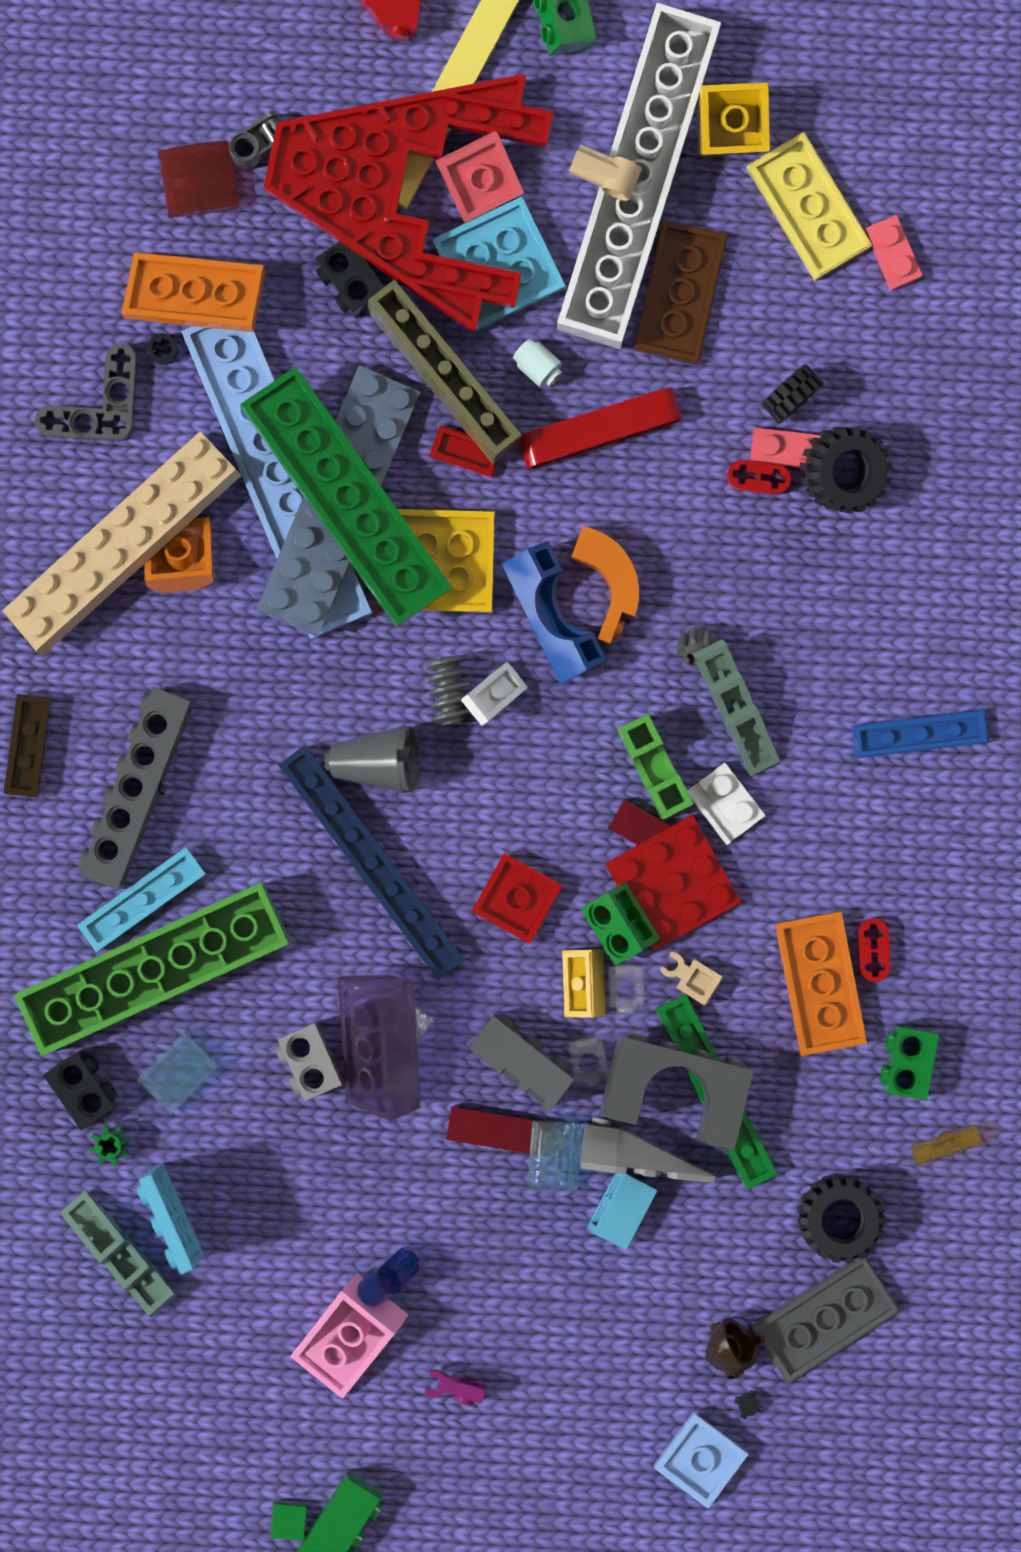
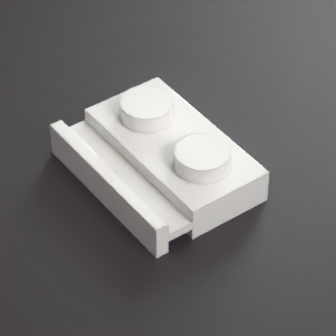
M725 762L687 790L691 800L726 845L765 816Z

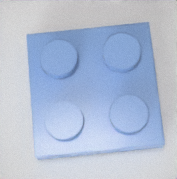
M693 1411L653 1466L674 1484L706 1508H709L749 1454Z

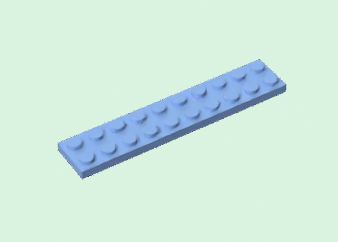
M197 326L189 327L181 332L277 559L304 496L240 408L242 402L275 380L254 332ZM350 562L319 636L372 614ZM308 633L310 639L316 638V636Z

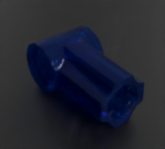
M401 1247L373 1273L359 1282V1297L370 1307H376L399 1293L401 1287L420 1270V1259L413 1251Z

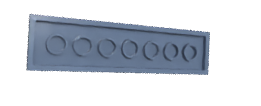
M359 365L335 422L381 486L420 391ZM304 497L255 611L318 637L350 561Z

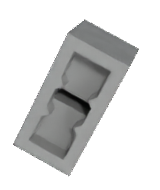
M317 1021L277 1039L280 1045L275 1047L282 1065L288 1064L293 1076L289 1078V1081L296 1096L302 1095L304 1101H307L344 1083ZM304 1038L309 1042L310 1051L307 1055L299 1056L294 1053L292 1049L294 1039ZM310 1069L321 1071L324 1077L323 1084L317 1087L309 1085L305 1078L306 1072Z

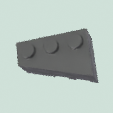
M503 1013L499 1018L493 1014L471 1042L469 1049L500 1074L505 1075L518 1085L517 1087L524 1093H528L543 1104L542 1107L550 1113L574 1081L573 1074L569 1072L572 1066L557 1054L553 1059L542 1051L545 1045L529 1034L524 1038L515 1030L518 1025Z

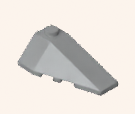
M593 1117L592 1122L585 1121L579 1159L581 1169L626 1174L628 1168L634 1169V1173L648 1177L661 1176V1173L668 1174L667 1177L672 1179L714 1183L715 1176L712 1172L619 1126L612 1125V1119Z

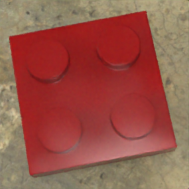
M504 853L471 912L530 944L563 885Z

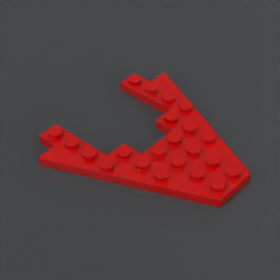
M519 74L280 121L276 124L264 191L468 330L476 332L482 302L515 309L522 273L423 253L429 220L397 214L408 155L411 153L435 159L442 158L448 128L481 135H488L496 131L501 139L546 148L553 112L521 105L526 75Z

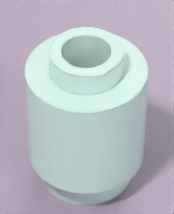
M531 338L526 340L513 356V359L517 362V367L540 388L545 385L551 387L563 373L560 370L562 362L539 341L535 343Z

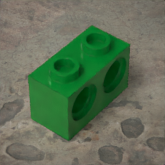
M625 881L580 908L615 966L642 952L660 939Z
M894 1025V1031L888 1032L885 1044V1051L890 1052L888 1065H882L879 1084L884 1085V1092L927 1101L939 1037L938 1033ZM915 1036L919 1043L917 1051L910 1055L905 1054L902 1049L903 1041L907 1037ZM902 1070H910L913 1075L911 1084L904 1088L899 1087L896 1082L898 1073Z

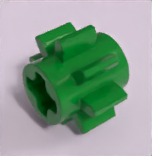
M105 1124L102 1128L104 1133L102 1136L98 1133L91 1135L92 1139L96 1141V1145L89 1149V1152H97L100 1156L98 1164L104 1162L105 1159H110L111 1164L116 1166L118 1164L117 1155L120 1154L123 1157L130 1155L129 1151L124 1149V1147L132 1138L123 1137L121 1134L123 1126H119L115 1131H110L109 1125ZM112 1137L115 1139L114 1146L118 1150L113 1149L111 1152H107L105 1150L107 1144L103 1140L107 1141Z

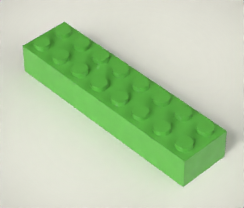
M261 882L14 994V997L40 1055L43 1056L292 942L265 883Z

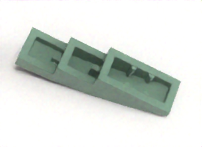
M721 639L693 653L708 690L750 777L779 763V757L761 715L752 701L743 677L738 672L725 641Z
M84 1190L60 1212L97 1261L107 1267L122 1288L131 1293L149 1317H154L178 1295L134 1241L88 1191Z

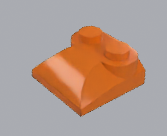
M210 517L193 519L144 564L147 588L161 593L201 590L214 582L215 571L213 567Z

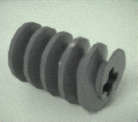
M467 655L435 658V661L426 665L427 670L437 673L428 678V683L438 686L429 692L430 697L439 699L438 702L430 705L431 710L441 712L440 715L432 718V723L447 726L474 722L464 719V716L471 712L466 706H463L461 701L467 695L461 689L469 686L470 681L460 679L461 675L469 672V668L459 666V662L467 659Z

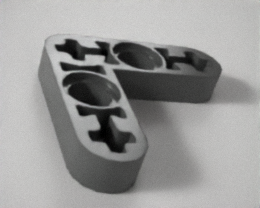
M119 343L111 346L107 351L102 409L44 406L39 409L35 416V426L38 431L50 438L112 442L128 439L134 427L138 366L137 355L134 350L127 344ZM120 351H124L125 355L131 358L130 362H125L123 365V373L125 375L130 374V379L120 376L111 378L112 373L119 375V365L113 361V358L119 357ZM116 384H125L129 390L128 397L121 402L114 401L111 398V389ZM53 413L56 419L67 420L65 414L71 413L68 419L70 432H65L66 426L61 424H55L52 430H48V427L42 423L43 419H48L49 414ZM81 415H89L93 419V427L86 433L78 432L75 428L76 419ZM98 416H104L102 419L104 423H115L116 417H120L121 422L126 424V428L120 429L119 434H115L112 428L102 427L103 434H98L100 429Z

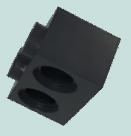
M337 242L315 257L319 266L315 270L316 274L325 287L331 284L338 293L333 298L342 312L346 314L350 311L355 319L367 311L368 299L384 288L367 261L341 242ZM343 258L349 262L348 268L340 273L331 270L332 262L335 259ZM358 285L364 286L368 292L363 299L354 300L349 296L350 290Z
M82 1050L75 1052L43 1074L80 1130H83L119 1105L115 1100L119 1096L113 1085L108 1080L102 1081L96 1072L100 1069L96 1060L89 1052L84 1054ZM70 1065L78 1066L81 1069L82 1079L79 1083H73L67 1078L66 1071ZM88 1093H95L100 1097L101 1107L99 1110L93 1111L86 1106L85 1098Z

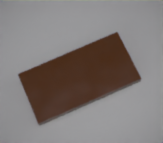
M663 220L633 351L693 365L699 364L728 234Z

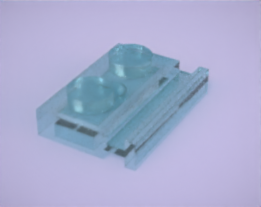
M185 1031L137 1081L172 1114L220 1065Z
M532 1122L528 1189L532 1191H577L582 1137L581 1123Z

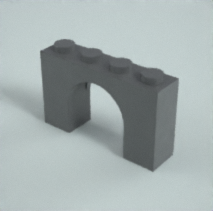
M629 1032L627 1038L618 1037L599 1116L637 1125L645 1089L651 1078L665 1068L680 1066L689 1070L698 1078L704 1091L705 1102L696 1141L735 1150L754 1072L744 1068L746 1062L726 1057L725 1063L712 1060L713 1053L694 1049L693 1054L680 1052L681 1045L661 1040L660 1046L647 1043L648 1036Z

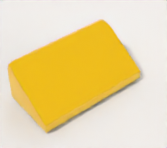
M562 950L564 1017L605 1016L603 950Z

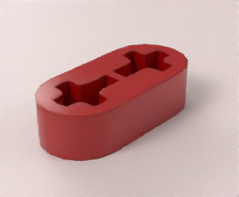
M738 460L729 467L727 472L729 486L740 492L771 496L780 495L789 487L791 481L788 469L783 465L775 463ZM740 467H745L747 474L757 476L756 479H746L744 484H739L738 478L733 477V472H738ZM773 471L779 472V478L784 479V483H779L777 489L771 488V482L761 480V476L769 477L773 474Z
M874 918L865 919L857 929L858 968L863 978L871 982H879L884 980L890 972L889 931L883 921ZM870 924H875V928L882 931V935L875 939L876 948H871V939L864 937V931L870 930ZM871 952H876L877 962L883 964V969L877 971V976H872V972L865 968L866 964H870L872 961Z

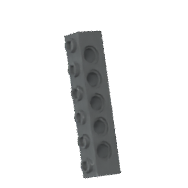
M152 687L151 693L145 692L139 706V711L143 712L139 724L134 723L127 737V742L131 743L127 755L122 754L115 768V773L119 774L115 786H109L105 793L103 804L106 805L103 817H97L93 824L90 835L94 837L91 848H85L78 864V867L82 868L80 876L116 890H123L159 797L158 786L160 781L162 785L164 784L195 703ZM157 716H163L167 722V727L161 734H154L151 730V722ZM150 747L153 749L155 757L150 765L144 766L139 761V753L143 748ZM133 778H138L142 783V791L136 797H131L127 792V784ZM125 809L130 815V823L127 827L121 829L115 824L114 818L119 810ZM110 840L115 842L118 847V854L112 860L105 858L102 852L104 844Z

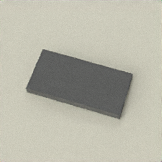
M858 1257L854 1259V1263H846L752 1324L751 1328L757 1336L762 1335L765 1337V1343H762L787 1384H789L899 1313L900 1309L867 1258L865 1257L861 1260Z

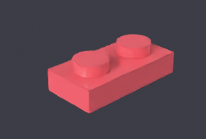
M897 215L871 225L864 230L873 244L872 250L890 291L922 278L923 275Z
M754 428L750 460L800 468V462L806 463L807 457L802 455L805 448L811 449L813 446L809 442L814 437L820 438L821 435Z

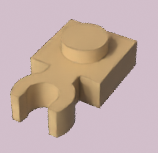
M671 952L669 956L678 962V966L674 971L661 967V973L670 979H681L676 988L706 1007L722 982L723 977L695 959L690 967H688L678 953Z

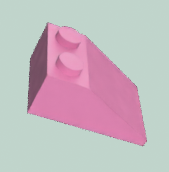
M356 1273L290 1357L343 1399L408 1317V1314Z

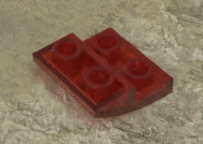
M228 140L191 144L158 151L169 218L198 216L207 211L232 210L239 207Z

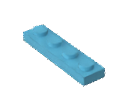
M185 847L77 924V926L95 952H99L207 873L189 848Z

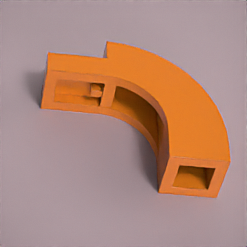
M583 525L571 560L599 572L609 586L611 595L610 607L597 641L610 645L612 638L619 640L624 628L625 621L620 620L621 615L632 619L636 615L639 602L638 578L629 556L618 543L604 533Z

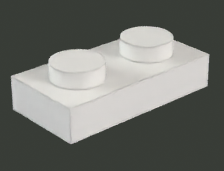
M506 662L464 696L461 701L482 726L528 687L511 665Z

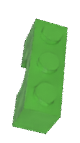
M649 714L617 729L661 820L694 804L679 774H677L669 760L663 742Z

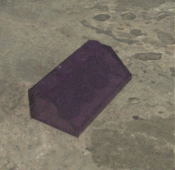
M393 975L339 977L338 988L346 1103L389 1121L420 1109L417 1026L415 1021L413 982Z

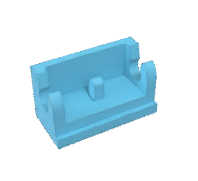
M628 1172L626 1174L615 1173L587 1227L595 1235L627 1250L657 1189Z

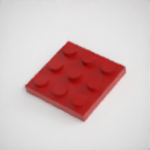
M693 814L604 863L616 885L624 881L627 883L660 939L650 945L653 951L741 903Z

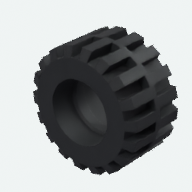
M833 427V430L820 432L821 438L814 437L809 442L813 447L811 449L805 448L802 454L807 459L806 463L800 462L799 470L805 471V476L800 477L801 483L808 485L805 492L808 496L815 498L814 502L816 504L824 506L826 509L843 513H852V511L859 513L866 511L865 506L873 507L878 503L875 499L876 496L884 497L887 491L883 489L884 484L890 485L892 479L887 477V471L893 469L892 463L886 462V458L890 456L888 449L881 448L883 442L879 438L872 437L873 434L868 431L849 427ZM850 450L858 460L859 471L852 485L841 490L834 481L833 466L836 459L843 452Z
M835 1174V1177H822V1181L819 1183L814 1182L809 1186L811 1189L808 1193H803L801 1197L803 1200L802 1204L798 1205L797 1213L799 1214V1219H797L801 1235L809 1247L825 1260L827 1258L839 1264L840 1261H845L847 1264L854 1263V1259L858 1257L862 1260L867 1257L866 1253L870 1249L874 1251L878 1247L876 1244L878 1238H883L884 1231L882 1227L886 1225L883 1205L875 1192L855 1177H846L843 1174ZM845 1199L852 1201L860 1211V1221L857 1228L851 1234L844 1237L830 1236L822 1226V1216L825 1209L837 1200Z

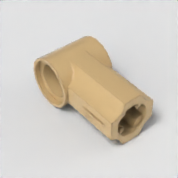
M580 145L573 158L569 174L600 186L602 191L616 199L628 201L642 168L626 158L619 156L612 158Z

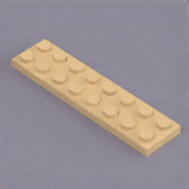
M199 431L2 611L34 650L41 656H44L241 477V474Z

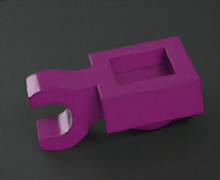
M431 1369L430 1376L438 1378L441 1385L438 1388L426 1386L425 1393L428 1396L439 1397L443 1393L449 1392V1394L455 1396L454 1400L470 1406H473L474 1402L482 1404L486 1384L456 1375L450 1376L439 1369Z

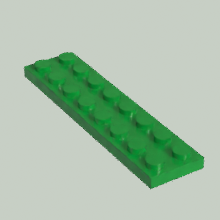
M294 367L240 404V408L396 627L453 588L297 367Z

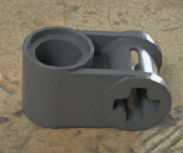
M275 110L262 115L253 124L231 138L229 151L231 160L237 168L251 170L270 158L274 139L273 134H275L276 124L279 122L277 120L279 115ZM243 145H248L254 149L253 153L248 157H240L236 154V151Z

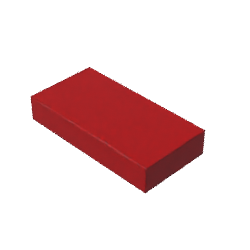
M443 425L439 426L429 458L493 479L498 461L493 465L468 434Z

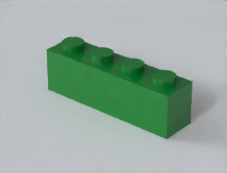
M347 1471L296 1552H347L349 1549L355 1551L365 1535L361 1529L366 1521L369 1520L373 1523L383 1507L379 1503L382 1492L350 1471Z

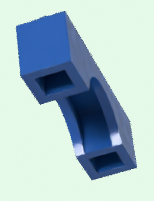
M549 541L527 548L502 563L507 577L560 684L579 677L607 662L593 631H583L572 626L559 609L556 599V585L563 570Z

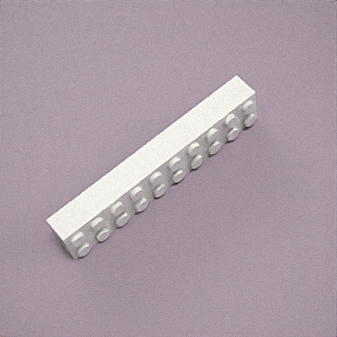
M660 3L656 4L609 155L612 158L619 156L638 164L642 171L628 201L616 199L606 194L599 187L559 315L557 330L621 349L698 101L700 85L703 84L721 22Z

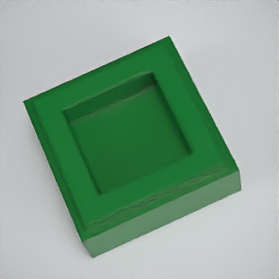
M274 1502L270 1538L304 1541L307 1504Z

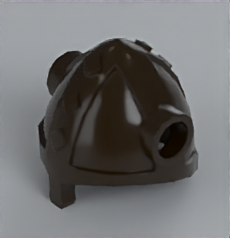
M724 1318L710 1326L712 1333L705 1350L707 1362H710L716 1369L725 1372L727 1379L738 1378L744 1374V1371L752 1368L756 1363L759 1346L765 1343V1337L759 1335L755 1338L744 1326L731 1318Z

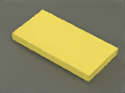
M805 132L747 165V171L814 281L873 246Z

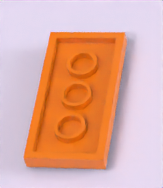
M134 252L121 314L124 319L254 332L266 271L263 265Z
M842 911L775 923L800 1056L867 1044Z

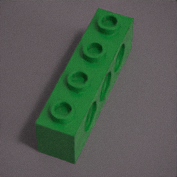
M533 0L536 12H539L541 20V39L547 46L549 55L585 51L597 40L588 0ZM558 11L565 15L567 21L559 16Z

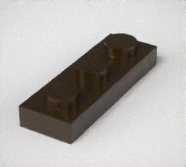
M17 694L4 794L39 798L52 704L51 698Z

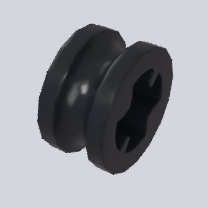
M159 333L152 336L147 345V352L150 358L158 365H169L178 357V345L173 337L168 334ZM164 341L170 343L167 346L169 349H172L169 355L164 353L161 358L157 357L158 352L156 349L154 350L156 344L163 345Z

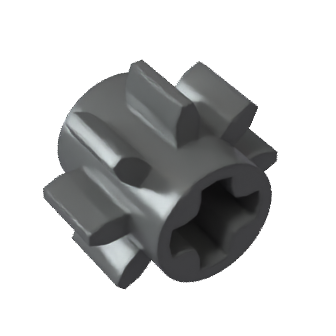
M700 626L692 627L687 633H680L676 654L677 656H684L683 659L686 665L699 668L693 653L719 641V639H712L711 630Z

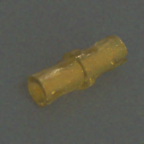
M971 1125V1127L949 1134L945 1131L941 1132L937 1138L912 1144L910 1148L914 1161L919 1166L922 1163L944 1156L946 1159L952 1158L954 1153L975 1146H981L982 1143L976 1126Z

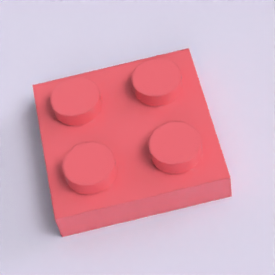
M496 131L436 160V164L464 223L524 194Z

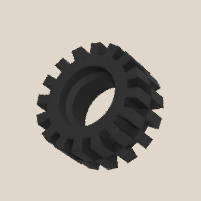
M805 363L781 383L761 405L778 424H781L824 383Z

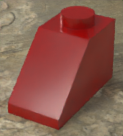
M359 0L383 33L389 34L390 38L398 41H408L410 37H418L422 0Z

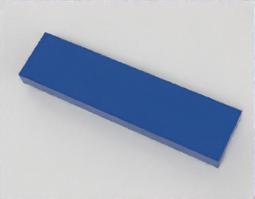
M985 710L851 726L855 759L989 743Z

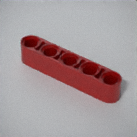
M668 387L521 434L519 445L526 467L529 470L667 427L682 421L683 418L673 387Z

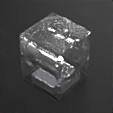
M608 965L609 1006L616 1007V1013H637V1007H644L643 966ZM623 980L632 981L636 988L634 995L627 999L621 998L617 994V986Z
M601 1034L568 1040L575 1082H582L583 1087L602 1084V1078L608 1077L609 1074ZM585 1053L595 1054L598 1057L597 1067L590 1071L582 1069L579 1065L580 1057Z

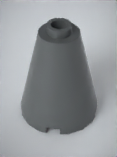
M401 726L333 744L330 751L325 753V768L331 772L334 778L403 793L415 792L420 774V768H415V757H420L416 731L413 727Z

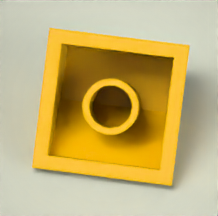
M768 82L700 85L697 111L698 154L770 151Z

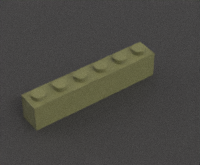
M395 280L368 299L367 312L493 465L519 445L521 433Z

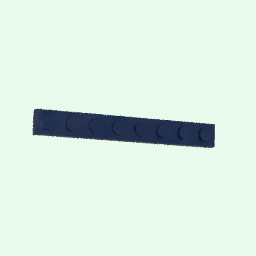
M304 745L278 764L436 979H441L464 962L463 956L308 747Z

